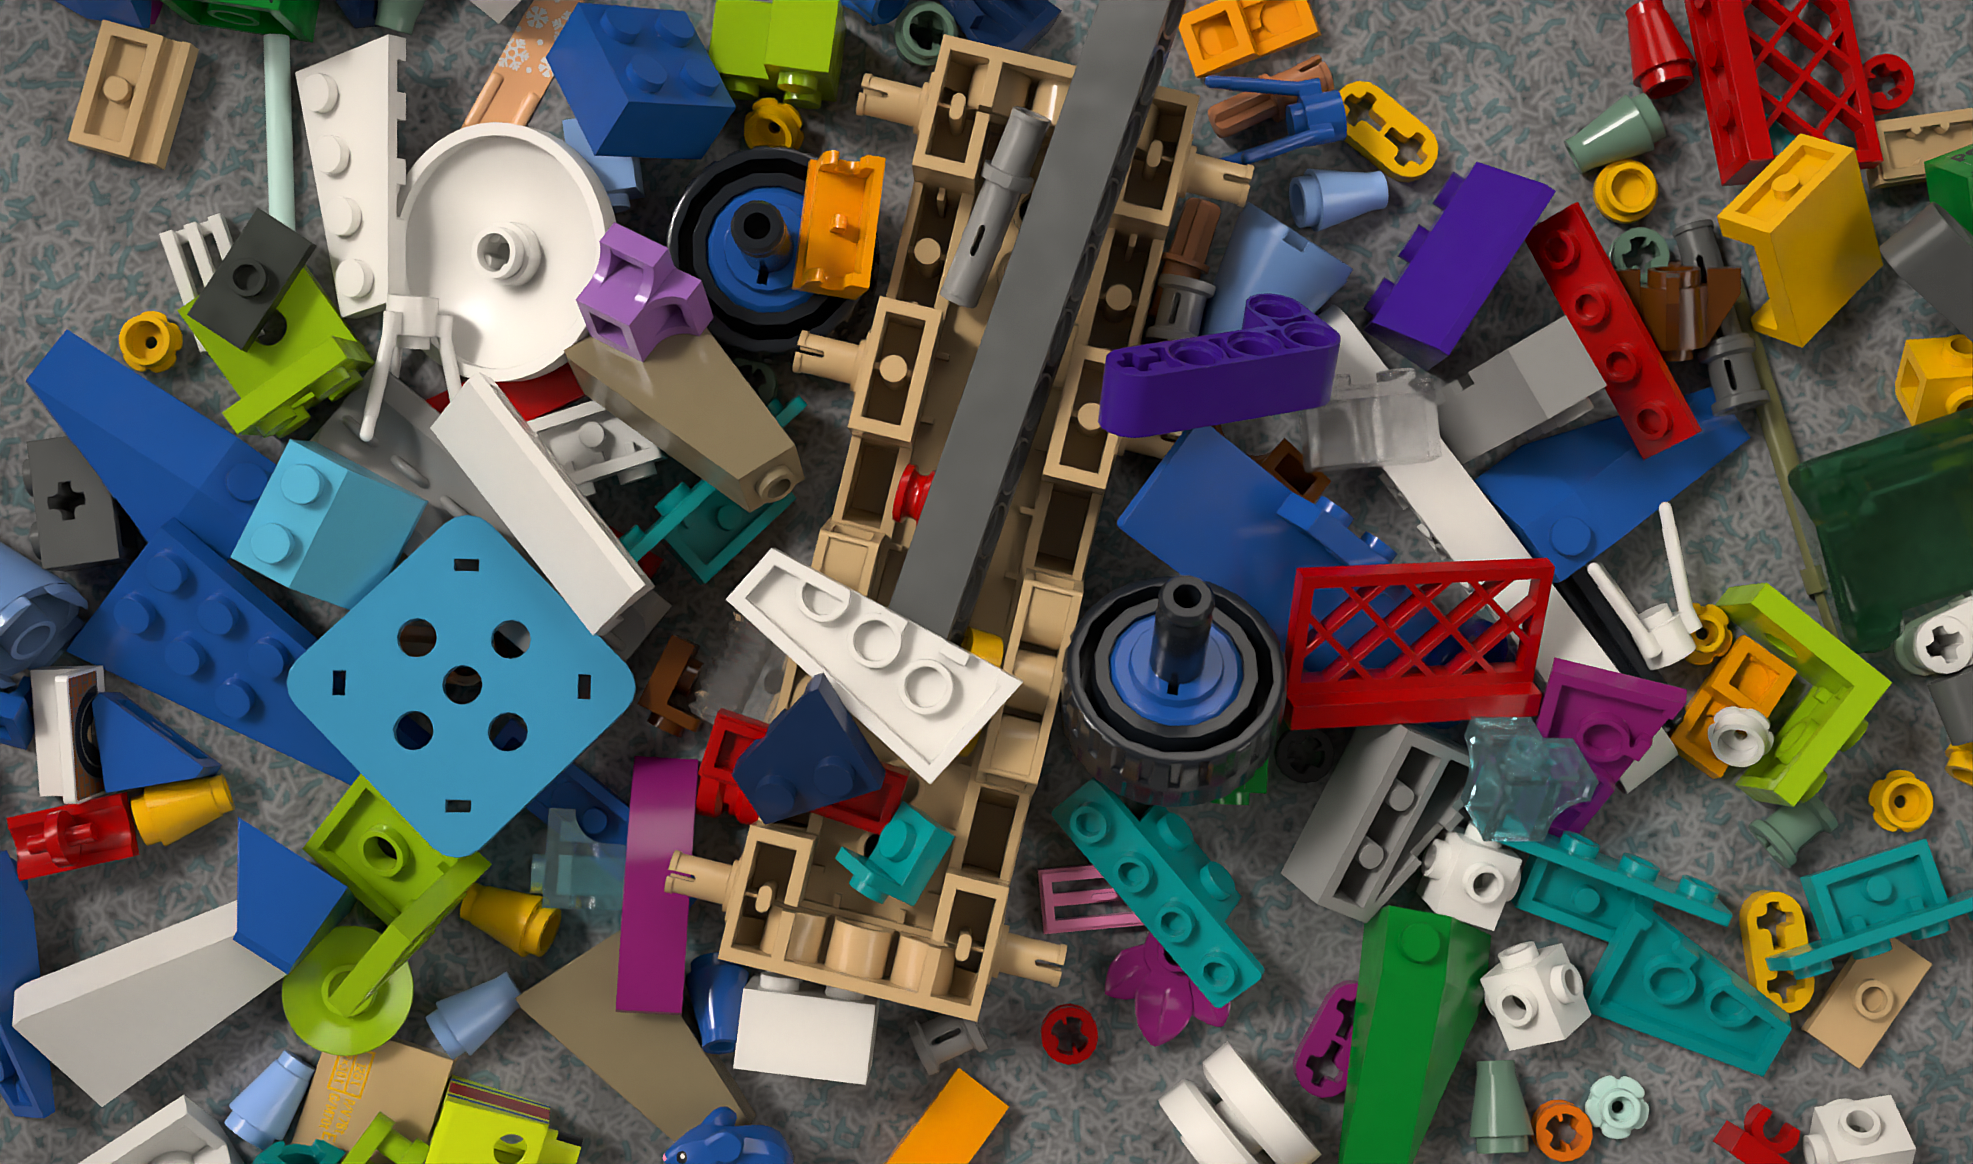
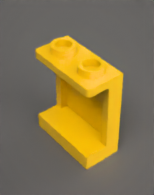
M1800 133L1717 215L1722 236L1752 245L1755 248L1769 299L1751 317L1753 330L1801 348L1883 266L1855 148Z

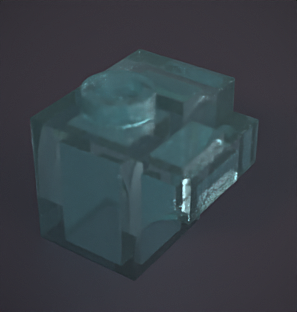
M1471 716L1464 735L1469 751V773L1461 800L1483 841H1544L1551 823L1558 814L1574 804L1591 801L1598 784V779L1573 738H1543L1531 717Z
M549 808L546 854H533L530 893L543 894L542 908L622 911L626 845L605 844L590 839L583 833L577 823L576 809Z

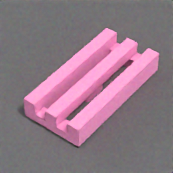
M1093 864L1038 869L1044 934L1144 924L1134 912L1055 919L1054 907L1121 901L1123 899L1113 888L1053 893L1052 882L1104 878Z

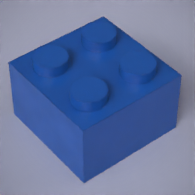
M578 2L546 56V60L594 156L701 160L736 109L730 94L685 11Z

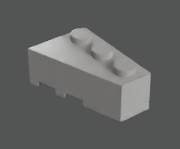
M1415 723L1357 726L1281 874L1317 905L1368 923L1422 864L1417 858L1421 851L1443 828L1451 832L1464 818L1458 811L1484 783L1492 787L1505 772L1470 748Z

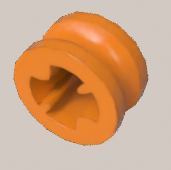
M1550 1100L1541 1104L1533 1113L1530 1122L1534 1135H1531L1535 1146L1549 1158L1559 1162L1573 1161L1581 1157L1589 1149L1593 1138L1592 1124L1588 1116L1573 1103L1565 1100ZM1562 1114L1572 1115L1569 1126L1576 1132L1575 1138L1570 1144L1560 1139V1147L1551 1146L1550 1143L1552 1142L1553 1135L1546 1129L1547 1123L1552 1117L1562 1122Z

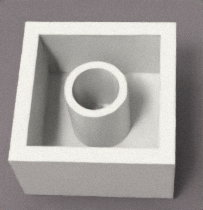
M770 971L762 972L761 974L755 973L743 988L733 1069L866 1085L873 1060L880 998Z

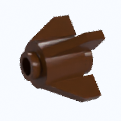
M1669 261L1668 266L1648 268L1647 283L1641 284V269H1615L1664 361L1693 359V349L1707 346L1741 295V267H1707V283L1701 282L1700 267L1683 266L1681 261Z

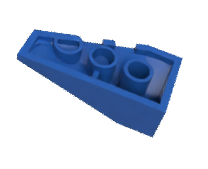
M66 329L26 379L28 386L71 443L79 449L101 478L102 484L123 507L147 543L163 524L174 517L227 562L277 465L237 436Z
M1712 387L1683 395L1702 431L1645 460L1641 457L1620 416H1615L1524 444L1473 481L1532 558H1548L1553 563L1555 571L1552 583L1562 582L1656 512L1661 503L1670 501L1751 438L1734 414L1713 416L1711 405L1716 400Z
M7 850L0 851V1094L14 1116L46 1118L55 1112L50 1060L12 1027L15 990L27 982L40 978L34 913L26 894L28 880L19 881L17 861L9 857Z

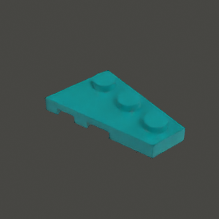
M1635 897L1632 899L1583 990V995L1591 1014L1764 1077L1792 1030L1789 1013Z

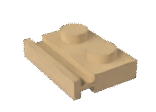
M102 20L68 141L78 147L134 162L149 164L165 170L199 49L188 42L167 39L159 34Z

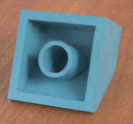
M290 439L230 558L287 588L351 610L394 571L429 501L315 441Z

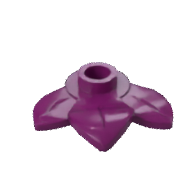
M1149 932L1144 944L1123 949L1112 960L1106 974L1105 994L1117 999H1135L1137 1024L1143 1036L1154 1047L1175 1038L1189 1023L1191 1015L1206 1024L1215 1027L1224 1026L1229 1016L1231 1001L1222 1008L1214 1007L1177 963H1171L1165 959L1164 947Z

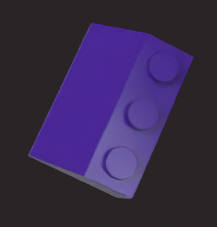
M1476 162L1464 177L1453 171L1432 202L1433 205L1441 209L1440 214L1429 230L1419 224L1398 254L1399 258L1407 262L1394 283L1384 277L1365 304L1363 309L1373 316L1365 326L1364 331L1425 371H1428L1448 357L1552 199L1556 190L1544 183L1480 162Z

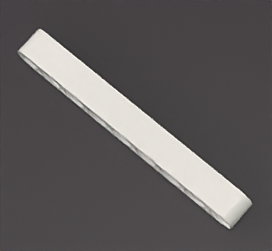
M1331 304L1318 314L1319 318L1335 329L1341 336L1331 398L1324 406L1327 410L1333 406L1345 422L1340 427L1365 460L1370 456L1383 472L1378 477L1403 510L1410 507L1421 522L1417 528L1443 561L1446 557L1450 561L1532 558L1348 316L1334 304ZM1531 579L1514 580L1493 599L1507 613L1528 595ZM1460 582V585L1468 595L1475 591L1468 582ZM1552 584L1535 668L1536 675L1533 679L1543 694L1545 693L1554 657L1620 673ZM1488 604L1480 609L1481 611L1486 607L1496 621L1500 619ZM1512 631L1502 640L1516 657L1519 637ZM1662 727L1653 737L1652 746L1640 761L1634 760L1615 783V787L1621 793L1628 794L1678 756L1677 749Z

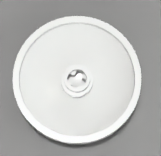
M502 122L481 123L464 127L436 142L415 162L406 175V185H401L397 195V216L406 221V295L439 298L438 314L453 316L452 341L459 375L471 378L474 374L480 372L492 378L494 382H516L548 374L568 362L563 350L590 335L575 299L587 286L596 271L600 258V239L612 224L616 223L607 192L595 171L574 148L552 134L536 128ZM431 337L430 349L422 350L435 362L443 366L437 337Z

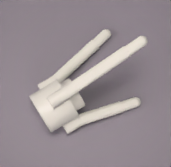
M387 294L386 311L383 312L382 336L360 430L362 441L368 442L373 437L388 373L390 371L399 379L404 348L430 349L431 337H437L450 402L462 388L452 341L453 316L438 314L439 298Z
M1663 502L1659 505V514L1678 612H1671L1668 604L1664 603L1638 614L1601 562L1591 563L1587 568L1588 573L1596 582L1602 594L1631 632L1650 670L1666 667L1691 654L1697 646L1690 633L1703 627L1693 608L1678 530L1675 525L1672 506L1668 502Z

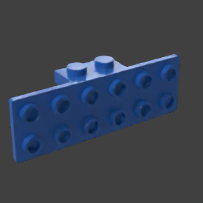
M1211 426L1184 430L1117 520L1118 528L1180 575H1191L1201 578L1203 581L1222 586L1246 600L1265 618L1270 628L1275 632L1283 653H1285L1296 568L1391 564L1398 555L1392 548L1367 531L1364 532L1361 538L1357 537L1347 529L1354 518L1345 510L1324 496H1321L1316 504H1313L1295 494ZM1389 585L1369 604L1384 618L1407 599L1412 592L1406 585ZM1342 588L1314 589L1311 612L1321 621L1344 602L1349 595ZM1424 606L1397 629L1396 632L1410 646L1434 626L1438 619ZM1361 609L1334 632L1333 635L1348 649L1373 628L1376 623ZM1310 623L1308 632L1313 628V626ZM1450 634L1424 656L1422 660L1428 666H1433L1453 640V635ZM1388 637L1360 662L1366 669L1384 668L1403 651ZM1325 640L1304 658L1303 668L1308 672L1322 671L1340 654Z

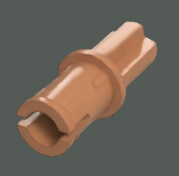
M1314 55L1310 59L1275 75L1269 76L1263 73L1257 77L1296 82L1319 78L1322 92L1334 90L1331 72L1325 61L1322 62L1320 55ZM1242 92L1211 106L1208 109L1209 121L1219 138L1229 137L1270 117L1279 123L1286 118V106L1297 103V96Z
M1188 198L1185 201L1169 252H1162L1160 260L1165 262L1162 274L1181 275L1198 280L1201 274H1208L1210 267L1205 265V261L1221 215L1219 206L1199 198ZM1159 285L1157 286L1152 306L1147 314L1155 319L1163 291Z

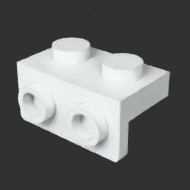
M594 400L527 421V424L585 497L596 494L593 482L614 475L618 476L620 485L656 475L657 471L654 463L668 458L666 452Z

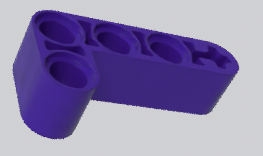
M1271 293L1250 296L1245 304L1242 330L1125 347L1108 353L1105 360L1098 423L1101 428L1111 434L1128 438H1142L1324 406L1331 398L1341 336L1330 325L1293 298Z

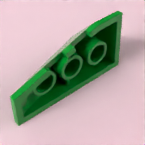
M1390 905L1379 909L1368 923H1364L1338 1164H1413L1485 1001V991L1480 978L1488 973L1491 935L1451 916Z

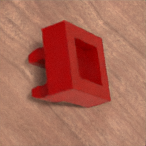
M1757 1103L1745 1115V1131L1727 1120L1713 1142L1744 1164H1791L1778 1154L1789 1152L1797 1145L1800 1138V1130L1786 1122L1776 1136L1766 1138L1763 1132L1764 1124L1770 1118L1773 1111Z

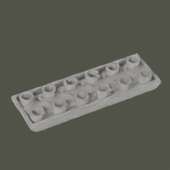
M374 364L363 377L364 380L350 392L337 411L310 441H315L429 501L403 551L407 556H410L442 525L454 517L464 515L481 517L490 523L561 596L430 429L441 413L390 371L373 437L368 442L361 440L360 430ZM455 559L456 571H479V559ZM651 589L620 614L624 619L621 623L600 637L626 663L673 605L654 589ZM511 622L505 623L498 628L500 633L523 652L527 651L531 639L530 633L525 626L520 623ZM591 675L580 676L579 697L581 699H590Z

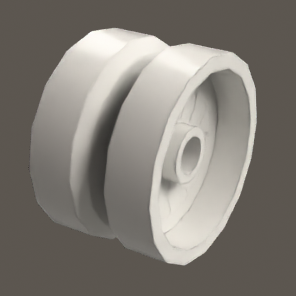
M1228 1041L1203 1061L1204 1075L1223 1099L1215 1105L1197 1084L1182 1079L1158 1100L1169 1119L1182 1136L1180 1138L1199 1164H1263L1256 1155L1262 1149L1266 1151L1276 1164H1311L1322 1155L1294 1118Z

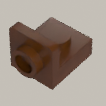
M671 635L637 704L651 711L647 722L681 738L685 729L695 733L701 731L706 719L673 703L677 693L685 697L689 696L700 676L704 663L695 659L701 647L700 645L680 635Z

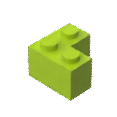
M716 0L708 55L731 98L757 100L759 91L783 94L784 103L804 109H819L821 107V100L836 102L847 32L841 0H773L772 3L754 0Z

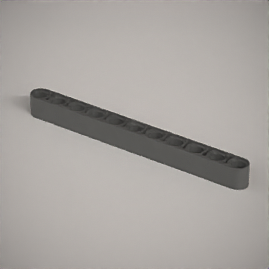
M1099 0L888 607L890 610L960 647L1178 30L1186 0Z

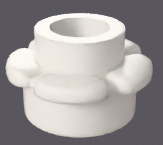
M1736 706L1723 708L1714 715L1715 723L1711 724L1708 728V739L1716 757L1722 762L1735 767H1747L1757 763L1763 755L1770 751L1774 742V735L1768 730L1770 727L1769 720L1755 709L1738 708ZM1742 730L1745 731L1747 735L1739 734L1735 731Z

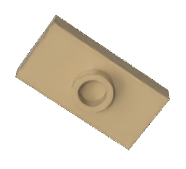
M1973 108L1875 121L1884 161L1875 169H1865L1869 190L1927 182L1924 168L1925 161L1973 144Z
M1895 937L1890 939L1893 949L1886 953L1859 960H1854L1851 955L1801 1027L1802 1031L1858 1069L1862 1067L1932 966V963Z

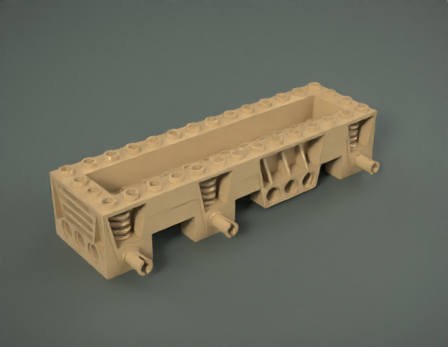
M946 34L943 35L935 72L931 73L929 83L924 82L922 88L874 77L873 74L865 73L861 83V88L864 89L863 93L859 92L856 115H866L912 126L913 134H917V145L912 162L914 184L886 297L879 296L872 329L868 332L867 339L861 340L860 345L811 334L810 331L802 330L797 344L800 346V350L822 355L823 357L795 352L793 372H803L850 384V391L854 392V403L848 423V429L852 434L842 479L833 514L820 529L811 567L887 608L889 607L916 529V521L914 519H905L902 524L892 520L893 504L899 481L909 463L917 465L922 475H929L931 471L937 469L1022 224L1019 210L1022 204L1032 196L1076 69L1075 65ZM1159 85L1156 89L968 627L992 633L1002 638L1004 647L1000 668L1023 680V683L983 726L973 751L967 757L956 756L931 784L923 779L849 712L879 761L910 771L899 806L904 801L921 809L955 836L954 840L915 906H911L891 896H888L884 904H881L851 887L849 881L853 874L839 863L835 857L842 846L867 857L865 844L874 833L811 812H805L767 825L759 817L758 821L750 825L744 852L739 860L735 859L733 865L684 854L682 851L675 850L668 870L694 875L695 878L671 873L670 876L666 877L664 892L670 894L673 892L722 904V912H726L724 919L726 926L718 959L978 1022L984 993L990 985L991 977L998 978L999 972L1058 987L1062 974L1061 967L1037 962L1036 960L1039 959L1064 966L1067 945H1058L1009 933L1010 926L1004 925L1010 883L1029 804L1038 785L1064 674L1062 672L1065 649L1070 645V635L1076 627L1084 593L1085 571L1104 492L1116 456H1123L1124 450L1163 459L1174 445V442L1162 440L1161 437L1177 440L1183 432L1178 431L1142 438H1128L1111 434L1101 428L1098 423L1106 355L1113 350L1138 346L1141 343L1165 239L1178 198H1185L1186 192L1234 203L1244 208L1250 189L1249 181L1252 180L1254 171L1253 165L1247 164L1246 166L1196 154L1197 147L1191 146L1194 134H1191L1200 95ZM1020 106L1047 117L1051 120V123L1029 175L1034 179L1029 194L1022 193L977 307L967 308L945 299L939 293L985 178L980 175L985 160H993L1013 107ZM790 657L774 719L784 708L789 710L804 694L807 683L812 679Z

